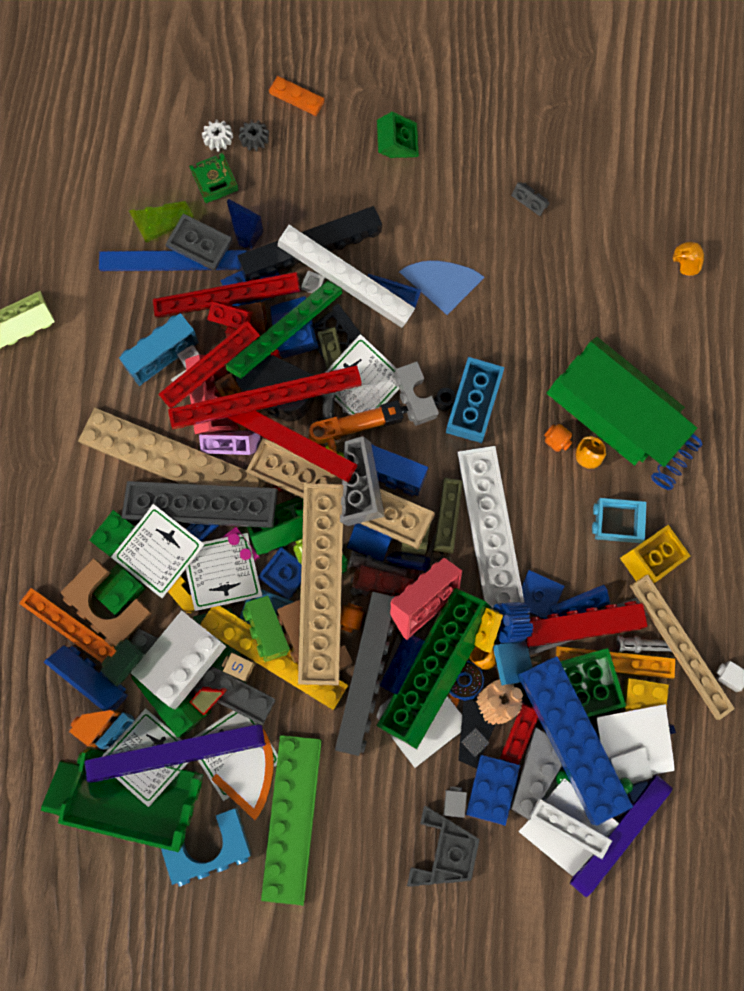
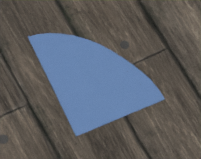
M422 261L409 265L399 271L446 315L484 278V276L468 267L443 261Z

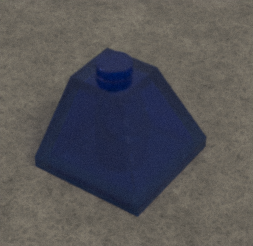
M228 199L227 205L237 242L242 247L253 249L264 232L261 216Z

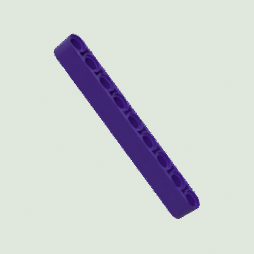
M260 724L86 760L87 782H98L262 747L266 745L263 728Z

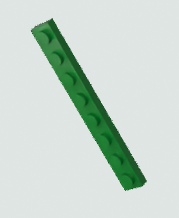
M330 281L325 282L226 364L227 371L240 379L337 299L342 294V288Z

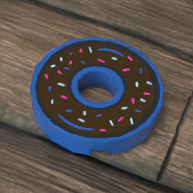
M467 661L449 694L454 698L465 701L474 699L479 695L484 684V676L481 669L474 663ZM466 676L470 682L467 685H462L459 683V678Z

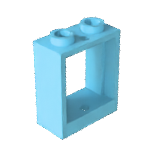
M600 498L597 503H594L593 515H596V522H593L592 534H595V539L642 543L645 540L646 502ZM603 507L635 510L634 534L602 533Z

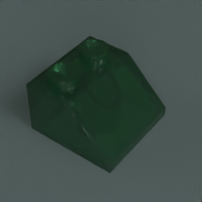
M121 639L114 648L116 650L112 657L108 655L101 663L103 668L100 671L117 687L123 683L146 654L129 639L125 641Z

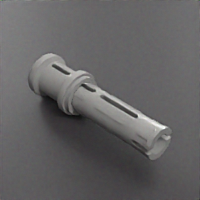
M618 635L617 637L618 653L623 651H634L637 654L641 651L672 652L665 640L641 639L639 636L624 638L622 635Z

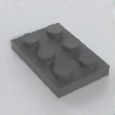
M183 214L165 245L167 248L215 271L230 246L232 237Z

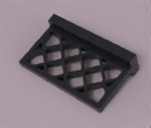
M337 304L331 312L316 322L313 327L314 331L316 329L323 331L330 329L326 327L327 321L334 316L337 320V333L344 332L348 335L347 343L340 342V345L346 346L347 349L352 344L350 339L354 341L361 333L341 306ZM318 345V349H317V350H318V352L321 354V356L324 358L323 353H322V349H321V345H320V347H319V345Z

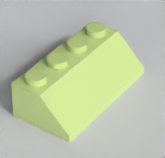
M41 291L0 309V349L7 344H15L18 339L24 336L29 337L35 331L41 328L46 329L54 323L53 315Z

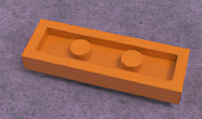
M279 76L276 77L269 89V94L314 116H317L324 104L323 97Z

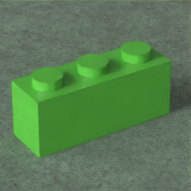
M269 596L246 602L243 616L250 623V634L258 643L257 652L259 656L263 657L265 662L287 655L290 648Z

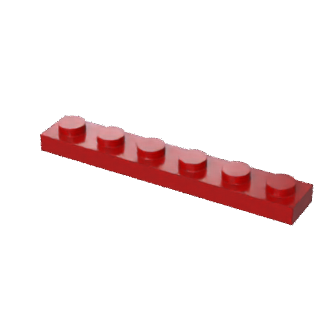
M247 321L158 394L159 397L170 409L174 408L258 339L260 335Z

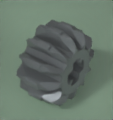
M251 119L250 124L244 122V127H240L239 140L242 146L247 147L249 151L254 148L257 152L258 147L264 149V144H268L269 131L265 124L261 125L259 120L254 123Z

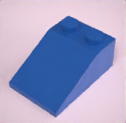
M306 296L270 306L272 325H275L304 301ZM312 320L277 348L283 359L318 349Z

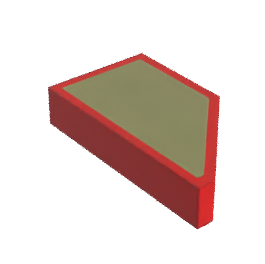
M203 687L190 700V703L204 716L227 689Z

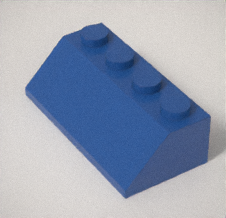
M73 645L71 647L62 646L44 661L47 666L103 711H116L128 697V694L124 692L126 688L119 682L114 684L110 681L111 676L104 670L99 672L94 668L96 664L89 658L84 660L80 656L81 652Z

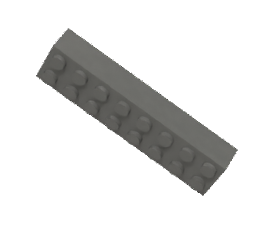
M372 592L335 751L360 756V752L364 753L367 741L363 740L364 734L369 733L371 721L368 720L369 713H374L376 701L373 700L374 693L378 694L381 682L377 680L378 674H383L385 661H382V657L388 653L390 642L386 640L387 636L392 635L394 622H391L392 617L390 615V603L394 598L393 596Z

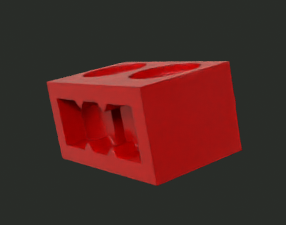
M212 301L207 320L238 329L247 321L250 323L253 311L219 301Z

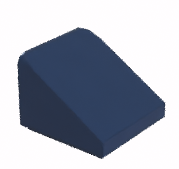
M647 781L633 784V790L627 794L631 803L637 800L648 785Z

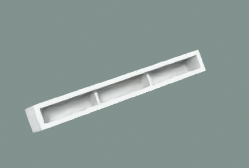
M288 225L280 237L278 247L401 328L415 310L413 306L294 227Z

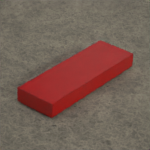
M526 703L521 705L522 709H520L500 755V759L517 765L520 764L538 720L533 706Z

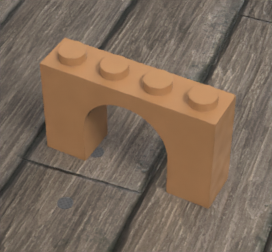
M93 558L60 593L64 596L62 598L63 601L70 607L73 605L77 608L78 611L76 613L83 620L88 619L92 623L90 625L91 628L98 634L101 632L106 637L104 640L111 647H121L153 612L139 599H135L118 617L108 620L100 617L93 608L92 597L96 588L111 572L99 560Z
M301 599L276 611V616L280 626L283 628L286 641L292 649V652H290L291 658L298 665ZM345 645L340 647L339 671L349 668L353 664Z

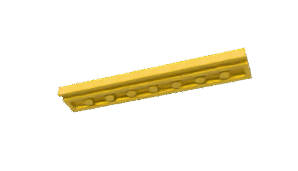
M221 606L212 607L200 624L217 639L334 710L348 687L347 684L340 680L339 685L298 684L299 665L294 663L291 658L290 652L292 650L289 649L288 654L265 662L263 657H260L257 652L258 643L250 634V624Z

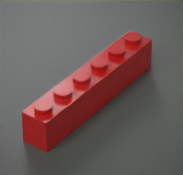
M636 601L624 603L625 606L617 607V604L605 606L604 610H598L597 607L588 608L585 613H578V610L566 612L567 616L559 617V614L547 615V619L542 620L539 617L529 618V622L533 623L534 629H532V636H528L526 639L527 647L644 629L648 626L643 603L637 604Z

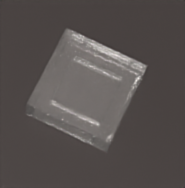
M476 728L461 741L474 757L489 744Z

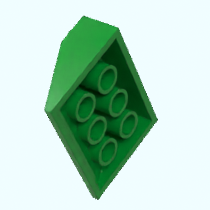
M608 648L560 661L588 717L626 707Z

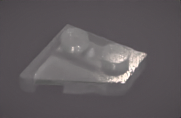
M362 383V386L340 391L343 413L378 408L381 405L379 389Z

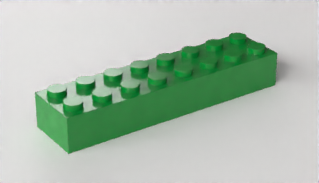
M457 588L454 589L377 723V727L416 750L418 749L475 647V637L486 607L492 608L486 601Z

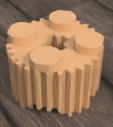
M500 679L488 685L479 693L478 700L476 701L478 706H480V713L484 714V721H488L492 725L496 723L504 724L517 716L520 709H522L523 693L521 689L514 687V684L502 686Z

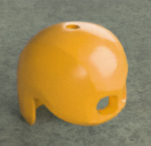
M685 242L676 247L673 261L680 262V272L682 274L692 276L701 271L704 252L700 244Z
M584 437L577 446L576 460L585 468H597L606 456L604 443L596 437Z
M475 646L469 656L476 666L484 670H490L497 665L493 648L490 653Z

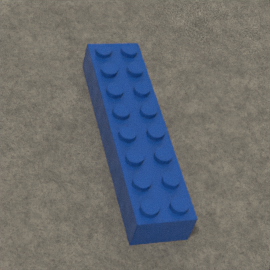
M555 656L518 674L517 676L590 823L597 826L633 808L558 657Z

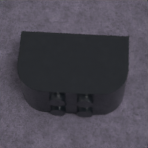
M270 354L241 379L236 376V381L241 392L314 375ZM316 397L268 407L263 410L267 411V414L275 419L279 417L286 421H297L308 413Z

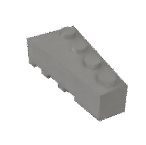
M364 436L345 441L344 458L358 466L349 482L342 480L344 487L343 497H341L342 515H340V522L351 526L385 517L371 442Z
M534 728L531 734L510 809L528 820L531 819L529 816L538 799H543L562 766L547 734L538 728Z

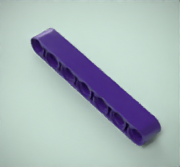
M657 774L647 783L648 785L637 800L631 803L633 808L625 811L617 821L619 825L607 837L612 842L603 859L593 854L571 879L570 884L584 897H588L673 790Z

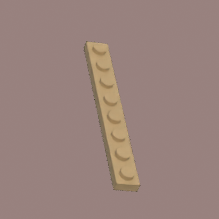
M645 575L630 585V588L640 603H643L645 611L715 719L721 720L735 708L650 577Z

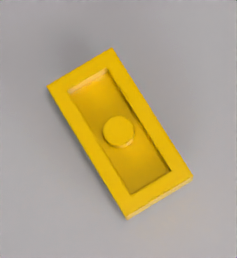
M486 607L475 637V646L491 653L503 614Z

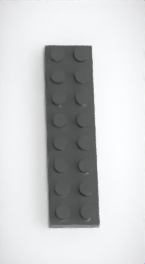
M127 481L122 519L141 521L154 504L177 523L273 528L278 490L276 488Z

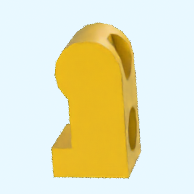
M180 576L168 590V593L184 611L190 614L197 611L194 609L192 596L184 589L187 583Z

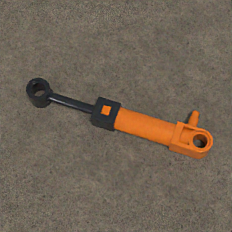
M442 388L434 396L433 400L437 409L446 411L452 406L456 397L452 389ZM446 396L449 402H443L440 397ZM396 400L381 404L379 408L337 419V417L317 421L310 426L308 438L319 445L327 443L329 450L337 454L334 440L341 439V436L382 425L386 427L401 423L404 418L403 414L407 413L408 408L407 406L400 407L399 401ZM315 430H321L323 432V436L317 437L314 435L313 432Z

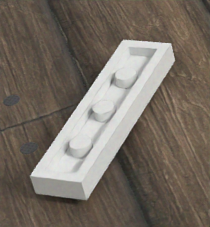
M538 799L529 816L603 859L612 840L541 799Z

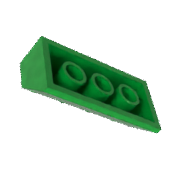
M298 496L276 505L273 528L247 527L257 555L268 553L273 549L302 539L303 498Z

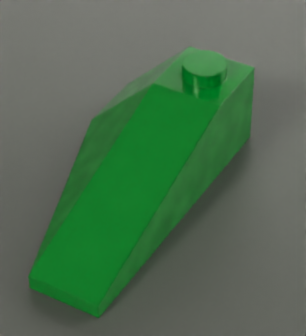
M135 676L131 677L177 738L185 736L211 713L209 710L203 716L190 703V700L195 696L192 692L186 696L175 710L154 695Z

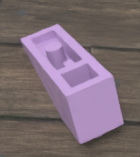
M253 431L199 435L201 452L206 454L251 455L256 452L261 443L260 435Z

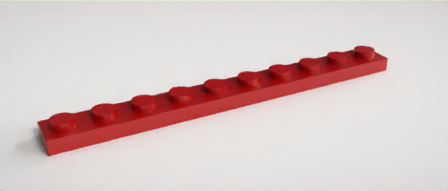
M352 366L168 409L171 427L174 430L362 386L358 366Z

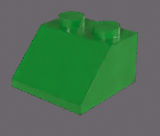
M393 111L377 119L378 153L389 158L419 156L416 122Z
M117 563L110 570L111 574L96 588L93 594L114 615L119 616L146 588Z

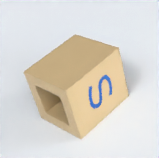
M231 653L230 657L226 656L222 667H224L223 672L247 682L255 664Z

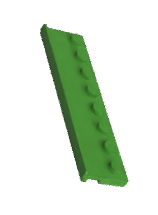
M280 735L261 901L304 906L322 739Z

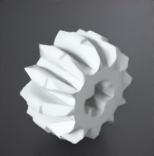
M216 119L215 123L209 121V126H204L202 137L204 144L209 146L211 151L216 148L219 152L220 148L226 150V145H231L233 133L231 132V127L226 125L225 121L219 123Z

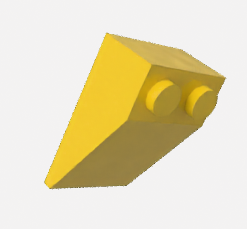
M667 525L624 554L620 559L636 581L648 575L654 584L691 556L670 526Z

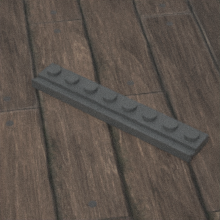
M138 628L125 654L140 661L158 638ZM213 666L207 670L193 688L197 692L203 687H211V689L226 688L227 691L217 702L262 726L276 701L275 698Z

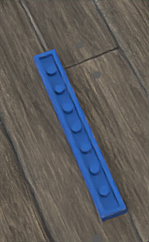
M227 250L216 270H240L237 255L245 253L246 250ZM175 251L99 252L100 271L211 270Z

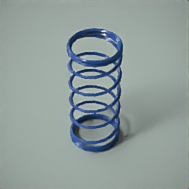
M692 434L691 437L700 445L689 440L685 442V445L693 451H698V448L702 446V441ZM679 449L678 452L684 457L693 459L688 452ZM675 457L672 458L680 466L687 467V464ZM658 465L659 472L651 475L652 480L660 487L672 490L674 488L673 484H676V481L668 475L661 473L659 467L662 465ZM666 465L674 474L682 475L676 468ZM655 477L664 480L666 483L670 485V487L662 484Z

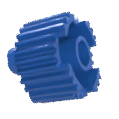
M509 602L494 605L493 609L503 614L496 636L500 643L522 642L528 636H532L531 633H533L532 629L534 627L533 623L529 622L530 615L528 613L530 612V607L525 602Z

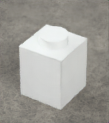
M731 661L722 663L718 667L716 680L735 692L742 691L744 688V669Z

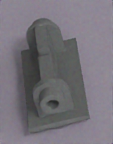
M518 182L511 196L541 216L544 209L550 204L548 199L539 193L534 194L535 190L525 182Z

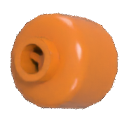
M553 424L544 434L546 437L545 443L556 452L562 449L566 451L573 443L570 440L572 433L562 424H557L556 426Z
M349 602L348 605L342 606L340 616L342 630L352 633L353 629H361L365 618V612L362 611L363 607Z

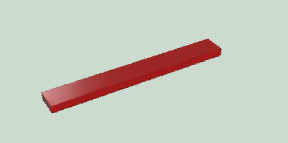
M294 272L153 299L154 315L156 318L210 309L212 301L232 305L300 292L298 273Z
M257 411L227 417L346 482H349L358 466L354 462Z

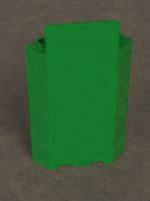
M595 337L588 343L584 351L572 361L567 370L556 379L546 393L634 466L639 461L643 463L650 456L665 467L698 428L683 416L681 412L685 407L598 337Z
M87 747L83 752H80L77 764L63 760L59 762L41 806V811L59 816L58 824L179 853L185 841L187 826L190 825L194 813V804L198 800L204 774L165 767L180 772L148 807L116 778L98 782H87L85 761L102 757L106 751Z

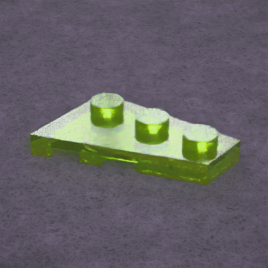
M186 201L164 204L161 207L152 208V206L145 207V209L137 211L135 209L129 210L146 243L173 230L183 214L195 219Z

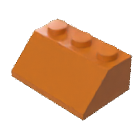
M108 710L82 714L73 720L70 725L72 728L69 732L88 747H98L95 745L122 712Z

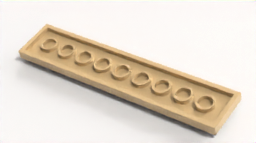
M97 408L93 409L78 440L83 445L177 484L264 488L266 484L265 481L247 474L246 470Z
M264 438L246 470L247 474L303 499L304 484L342 485V479ZM380 489L385 517L360 524L418 549L435 513Z
M304 484L298 684L339 685L343 523L340 522V515H342L341 497H343L344 487L341 484Z

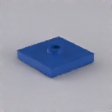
M530 570L527 572L521 586L524 602L530 607L529 613L541 619H547V615L552 614L550 607L558 603L564 589V585Z

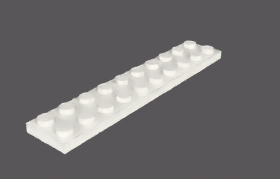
M491 446L459 451L457 455L483 600L492 608L495 604L523 603L524 597L496 447Z

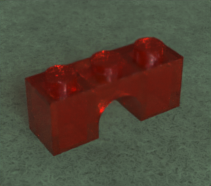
M359 566L355 570L352 587L366 591L382 592L395 597L403 593L405 588L409 584L415 583L416 580Z

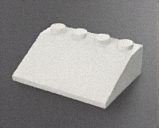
M181 610L131 671V674L166 705L176 710L227 646Z

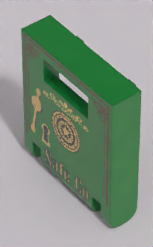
M223 153L219 154L220 159L213 156L196 163L197 168H194L193 165L189 166L205 204L239 190ZM226 182V187L210 192V188Z

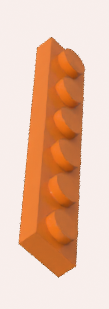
M30 588L20 601V605L112 671H115L126 656L117 648L111 647L103 638L33 588Z

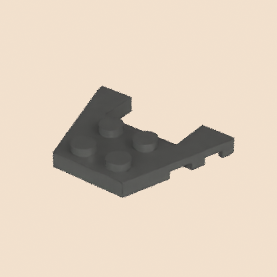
M424 806L420 824L440 829L434 863L431 872L411 867L407 886L471 881L480 839L429 807Z

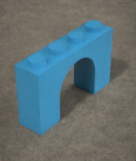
M237 808L216 815L223 838V846L220 854L213 861H196L188 854L185 844H183L179 853L161 848L172 885L178 883L180 887L190 883V878L195 876L199 880L209 876V871L217 869V872L229 869L228 864L233 862L240 865L249 861L248 857L252 853Z

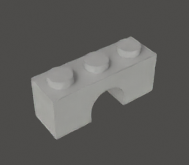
M418 362L397 368L393 381L395 386L400 388L402 403L407 405L409 420L413 421L414 425L417 426L436 419L439 412L432 396L419 398L413 391L414 387L421 385L424 381V376Z

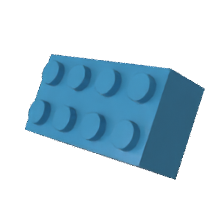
M180 313L169 318L162 327L155 328L147 338L140 339L136 346L126 349L119 359L131 377L140 386L179 358L177 356L178 353L191 345H197L199 341L194 329Z
M468 357L446 433L478 443L483 442L505 367Z

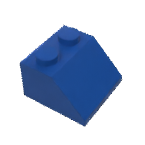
M358 523L354 525L347 548L365 556L371 555L373 559L378 561H384L393 538Z

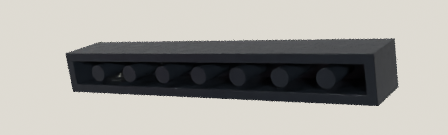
M372 206L301 233L328 251H333L335 249L341 250L346 245L352 243H360L365 238L378 236L382 231L383 224L375 207ZM278 241L237 255L238 265L245 281L257 280L267 274L273 275L278 270L292 268L301 261L278 247Z

